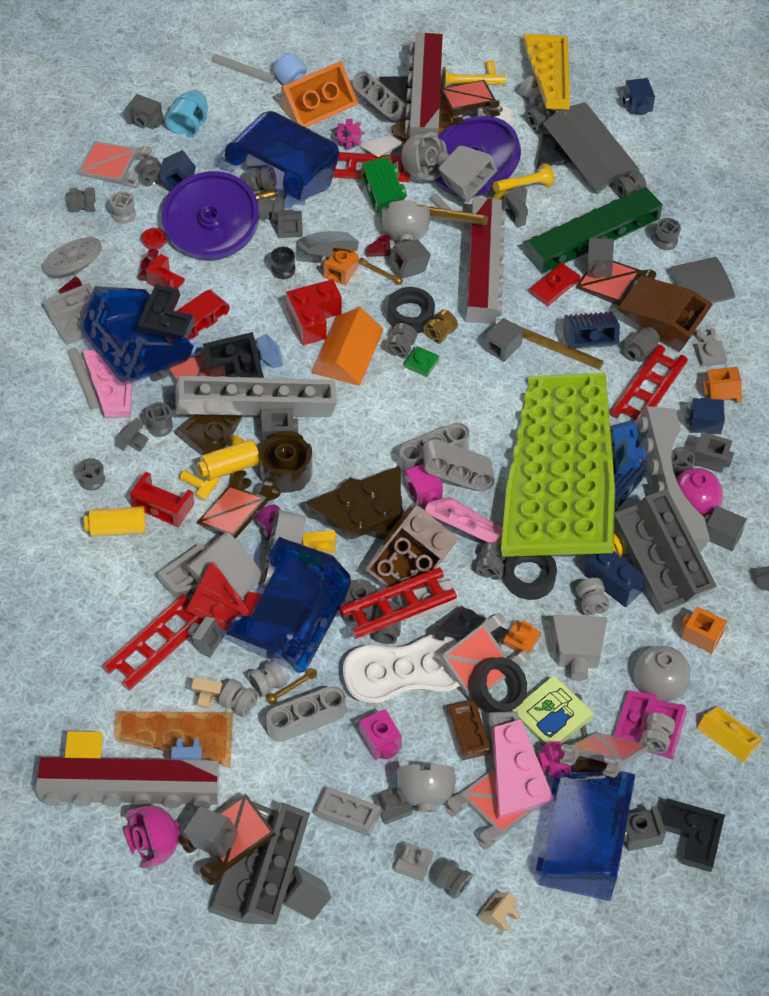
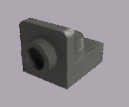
M525 187L512 190L504 195L503 210H506L507 216L517 228L526 225L528 208L526 206L527 190Z

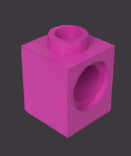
M425 464L405 470V486L410 495L415 497L413 499L415 504L422 507L427 506L429 502L442 499L443 484L439 477L427 473Z

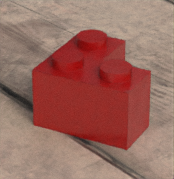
M334 279L286 291V310L303 346L325 340L327 338L326 319L342 314V296Z

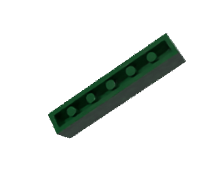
M646 186L637 191H632L624 197L612 200L602 207L591 210L589 213L575 217L560 226L553 227L543 234L533 236L527 240L526 257L541 274L546 273L561 263L565 264L589 253V238L617 240L660 220L663 204Z

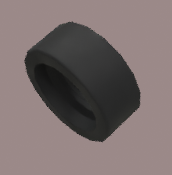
M404 287L396 290L389 297L387 319L389 324L394 328L396 324L405 323L413 327L417 334L424 331L423 326L429 320L434 319L435 302L433 297L427 291L417 287ZM411 303L423 307L426 313L412 318L400 314L396 309L403 304Z
M551 555L507 557L504 569L505 585L518 598L526 600L540 599L547 596L554 588L557 566L556 561ZM522 563H535L545 569L546 579L539 583L523 582L516 577L514 570L517 565Z
M498 657L485 661L477 666L471 675L470 690L472 698L478 707L487 713L514 710L523 703L527 695L528 684L525 673L516 662L509 658ZM491 670H500L509 680L510 696L505 702H498L488 691L487 675Z

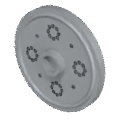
M84 237L70 241L47 256L43 263L44 269L50 275L71 273L75 276L88 267V264L101 253L102 244L95 237Z

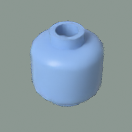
M283 53L274 62V74L283 85L305 77L307 73V66L295 53Z

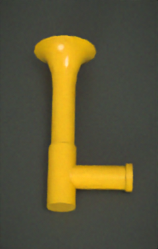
M487 60L485 67L488 74L459 75L450 73L443 67L441 82L442 87L485 80L487 85H505L506 76L497 75L495 62Z
M544 163L539 167L537 173L493 182L495 194L491 199L501 200L508 189L532 183H542L546 188H550L554 183L552 167Z
M230 435L231 445L245 441L237 435ZM184 470L180 476L182 482L184 481L198 488L194 495L202 501H205L221 479L220 477L211 481L207 479L204 481L187 470Z

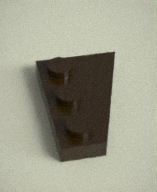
M195 414L178 428L177 434L200 455H204L227 447L230 435L235 433L244 415Z

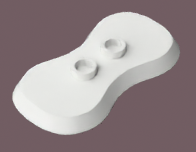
M432 634L401 647L360 646L351 651L344 660L343 675L346 686L355 698L370 703L382 702L403 691L412 689L432 691L453 690L460 685L440 655L459 641L450 636H445L444 641L435 638L436 634Z

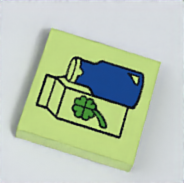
M555 676L551 677L529 695L521 705L512 710V712L518 711L519 720H522L523 725L543 745L554 741L564 743L594 718V712Z

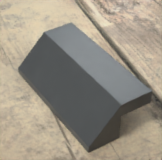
M586 102L572 105L569 110L560 109L543 123L597 193L601 192L615 179L621 176L627 177L630 172L640 170Z
M668 489L648 495L637 505L614 513V527L634 567L637 570H641V574H645L643 585L658 615L681 606L717 587Z
M253 802L276 836L224 873L220 879L210 912L241 923L275 925L278 921L310 813L282 802L277 810Z

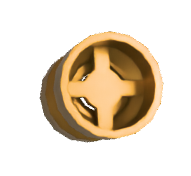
M442 309L435 315L434 319L429 320L423 326V330L428 338L434 339V342L437 344H441L447 338V334H452L458 328V321L451 312Z

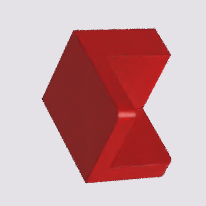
M161 253L146 268L147 284L153 287L155 284L179 289L185 282V278L170 271L169 257Z

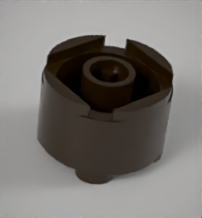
M280 431L274 433L272 438L267 441L265 439L261 443L259 448V468L263 483L266 480L275 481L276 485L273 488H279L282 493L300 491L305 488L313 474L312 446L303 439L302 435L292 431Z

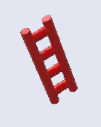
M318 151L317 160H324V167H316L315 177L362 180L361 170H356L357 162L364 163L389 156L391 163H395L398 167V181L410 183V174L403 173L402 156L381 155L377 157L374 154ZM333 162H348L347 169L333 168Z
M658 344L609 413L610 416L618 419L621 413L635 419L634 422L637 423L638 418L641 417L647 407H657L688 362V358L680 355L677 360L663 355L666 349L663 345ZM656 363L670 369L665 377L652 371ZM645 379L659 385L653 394L640 388ZM633 396L647 402L642 411L628 405Z
M438 567L340 606L339 612L342 617L352 614L358 626L352 628L351 632L353 637L358 639L457 599V594L453 588L447 591L442 589L438 579L443 578L444 573ZM427 584L434 596L419 601L413 589ZM402 594L409 606L394 612L388 599ZM377 604L383 616L369 622L362 610Z
M182 594L102 665V669L108 674H111L115 669L120 671L127 677L122 682V685L130 691L191 636L187 634V630L192 623L201 624L204 619L186 610L185 606L190 601L187 596ZM175 615L187 623L177 633L165 625ZM156 632L167 640L157 651L145 643ZM135 651H138L147 660L135 670L125 660Z

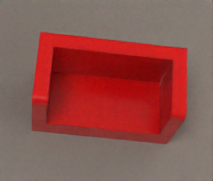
M146 471L130 492L131 507L144 506L145 514L178 528L194 506L193 491L188 489L183 497L177 496L152 485L151 473Z

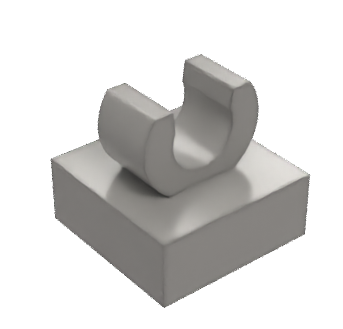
M405 842L397 861L395 872L423 882L433 857V851Z

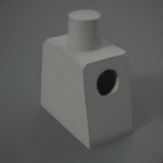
M465 146L457 147L451 155L442 152L437 158V164L440 165L439 172L443 181L466 202H469L497 172L490 154Z
M553 615L551 633L558 667H571V678L573 680H586L588 678V668H598L607 617Z

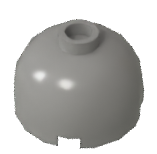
M417 133L411 136L403 146V167L407 173L416 179L435 180L441 176L437 158L442 152L447 153L445 142L439 140L436 136L438 135L437 133Z
M401 200L390 203L388 209H385V207L382 209L383 229L391 239L399 243L415 239L419 240L429 229L430 209L425 204H423L422 208L416 206V201Z
M655 646L643 652L634 667L633 680L640 692L656 694L658 701L670 702V700L680 698L686 692L690 683L691 669L687 659L680 651L669 646Z
M420 764L397 768L396 776L397 789L400 790L406 803L417 806L418 812H435V806L445 804L452 797L456 784L455 768L439 764H430V767L421 768Z

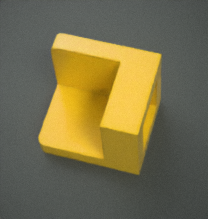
M68 731L65 758H102L103 733Z

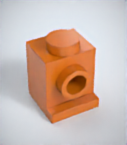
M335 248L332 257L324 261V278L328 280L334 279V282L346 286L359 266V255L353 250Z
M738 367L707 370V380L703 381L704 395H710V399L726 401L736 398L737 402H742V381Z
M697 606L692 615L686 614L680 626V629L684 630L682 639L712 654L724 634L727 620Z

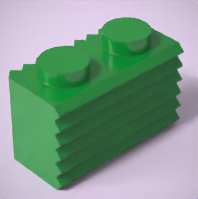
M389 156L362 163L360 175L376 213L382 212L384 207L388 209L390 203L404 200L407 197L404 184H400L398 181V167L395 163H391Z

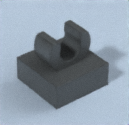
M293 209L277 212L279 238L303 237L301 211H294Z
M135 418L120 434L115 446L124 451L130 445L133 449L140 452L149 440L144 434L140 433L144 423Z
M207 616L201 624L192 623L187 630V634L193 635L192 641L199 652L210 658L224 638V634L215 618Z
M397 787L374 796L375 804L381 806L382 812L380 815L385 825L413 814L410 804L406 803L405 798Z

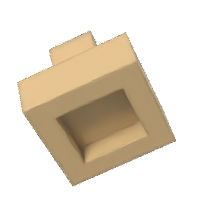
M194 677L191 689L195 693L200 694L197 705L200 708L211 710L214 696L220 697L225 686L222 682Z
M510 892L495 894L477 917L487 925L495 924L498 929L509 931L511 927L506 923L505 917L509 915L513 919L520 918L518 910L513 908L518 900Z

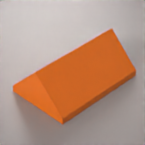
M342 61L281 87L282 110L300 130L359 104Z
M360 306L336 316L314 365L312 374L360 386L384 329Z

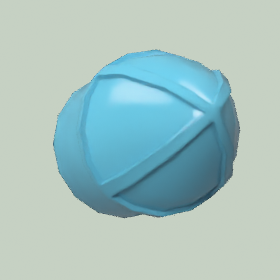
M194 89L175 98L165 118L168 128L175 134L181 135L186 133V137H194L201 124L207 119L208 103L206 97L200 91Z

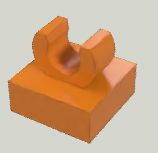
M516 620L505 637L503 645L517 652L526 650L530 654L541 637V631L534 629L532 624L524 620L522 622Z

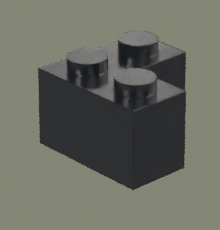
M253 332L203 343L211 377H221L236 373L237 377L264 378Z

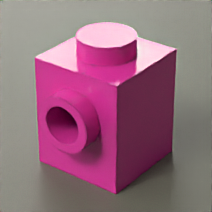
M386 709L360 720L359 733L375 761L382 757L390 759L399 752L402 736Z

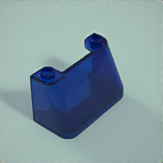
M266 111L261 113L226 146L222 160L231 165L238 166L243 164L248 154L284 172L283 188L285 192L297 200H302L326 191L331 186L340 152L336 143L275 111Z
M94 286L81 320V331L119 381L133 383L188 360L194 346L186 337H177L173 343H169L164 336L139 331L137 324L150 297L146 289Z
M279 537L269 551L270 565L275 571L251 616L240 614L234 618L229 625L226 635L233 641L271 660L274 659L284 667L302 673L309 667L339 607L343 603L350 589L351 576L333 555Z
M603 771L561 772L560 778L554 777L551 793L557 796L544 857L538 856L535 875H540L539 886L611 901L620 866L635 780L634 773L619 771L618 775L613 778L603 775Z

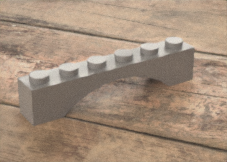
M647 407L637 420V430L640 433L642 448L646 451L647 472L651 477L652 492L654 494L668 489L699 552H701L710 541L705 519L684 496L676 481L672 467V447L677 435L681 431L676 409Z

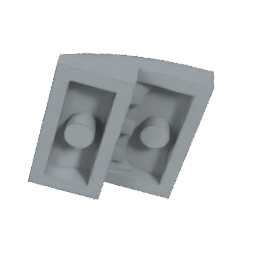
M90 283L43 301L65 345L112 327L111 320L101 307L100 298Z
M229 532L224 533L187 565L199 585L211 561L215 562L241 598L259 583L263 576L249 554Z

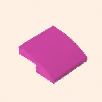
M628 690L614 737L640 743L642 733L647 730L645 727L647 716L651 713L665 714L676 723L673 734L669 736L670 745L668 751L661 754L647 752L673 759L687 714L686 705L658 701L656 694Z

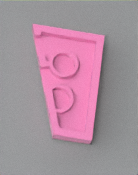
M83 350L84 359L104 417H131L135 363L134 350Z
M446 497L427 504L425 511L429 515L486 541V543L495 542L502 544L503 527L452 497Z
M522 720L494 727L492 739L494 765L496 766L497 820L552 803L554 800Z

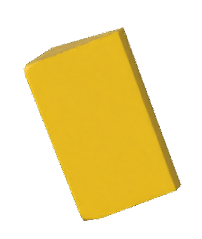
M719 706L707 712L697 727L698 730L743 763L763 741L759 735Z

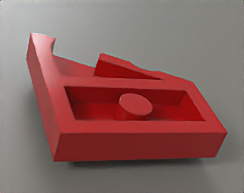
M211 561L186 610L202 619L206 616L215 618L220 628L237 635L250 609L217 564Z

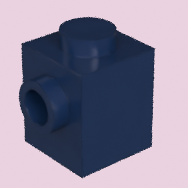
M649 79L626 80L622 95L623 106L628 107L630 114L644 115L648 112H653L655 95Z
M181 150L163 158L159 177L171 191L182 180L194 175L196 166L186 153Z
M692 398L690 408L685 410V424H690V433H702V431L709 434L722 433L725 422L724 400Z

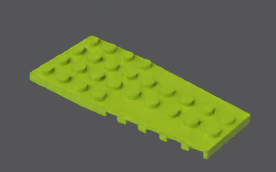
M606 373L528 377V391L525 392L524 397L525 406L521 412V426L518 427L517 446L514 447L513 452L514 462L511 464L506 488L501 544L502 557L613 553L615 481Z

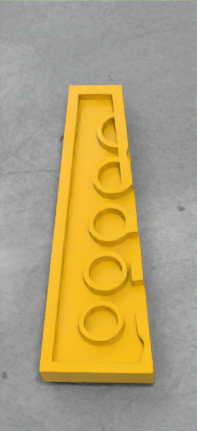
M524 34L523 44L545 107L554 111H559L560 109L569 110L568 36Z

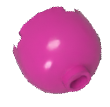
M692 468L683 471L676 477V481L684 496L704 518L707 514L712 515L716 506L721 507L723 487L712 472L703 468Z
M157 806L138 807L128 811L125 819L130 818V826L125 827L126 842L132 855L137 848L144 862L140 867L147 869L166 862L175 853L177 848L178 836L180 835L178 822L167 811ZM152 848L154 855L147 856L140 851Z

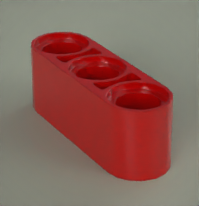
M210 289L178 309L177 312L194 316L195 322L188 339L195 338L202 329H207L215 324L222 315L226 316L230 310V305ZM164 337L172 345H175L179 341L177 339Z

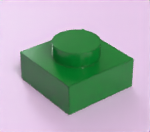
M417 346L405 362V368L428 377L438 363L439 355Z

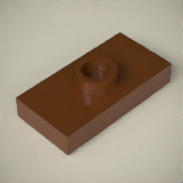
M471 700L447 706V713L462 761L490 755L491 747L476 702Z

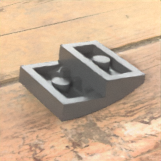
M341 231L319 232L298 239V245L308 254L332 257L333 248L357 251L359 241L351 234Z
M717 257L670 267L675 285L693 290L712 304L736 297L727 273Z

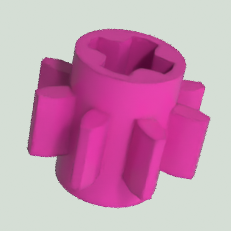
M346 119V125L343 123L337 124L339 129L334 135L339 139L338 145L346 143L347 149H351L354 144H362L360 139L365 132L361 131L360 122L353 124L352 119Z
M560 741L544 745L542 753L538 754V761L542 771H548L552 778L563 777L571 771V766L560 763V759H563L565 754L564 751H561L563 743Z

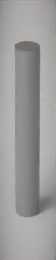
M218 54L213 56V63L271 84L276 80V75Z
M437 194L431 196L430 201L437 208L452 210ZM450 220L469 239L470 227L465 222Z
M77 348L69 349L68 355L90 409L100 408V403Z

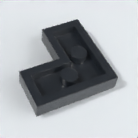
M155 284L137 324L139 331L187 341L195 319L191 314L174 311L181 295L179 289Z
M667 798L662 815L665 831L688 837L682 864L712 872L725 814Z

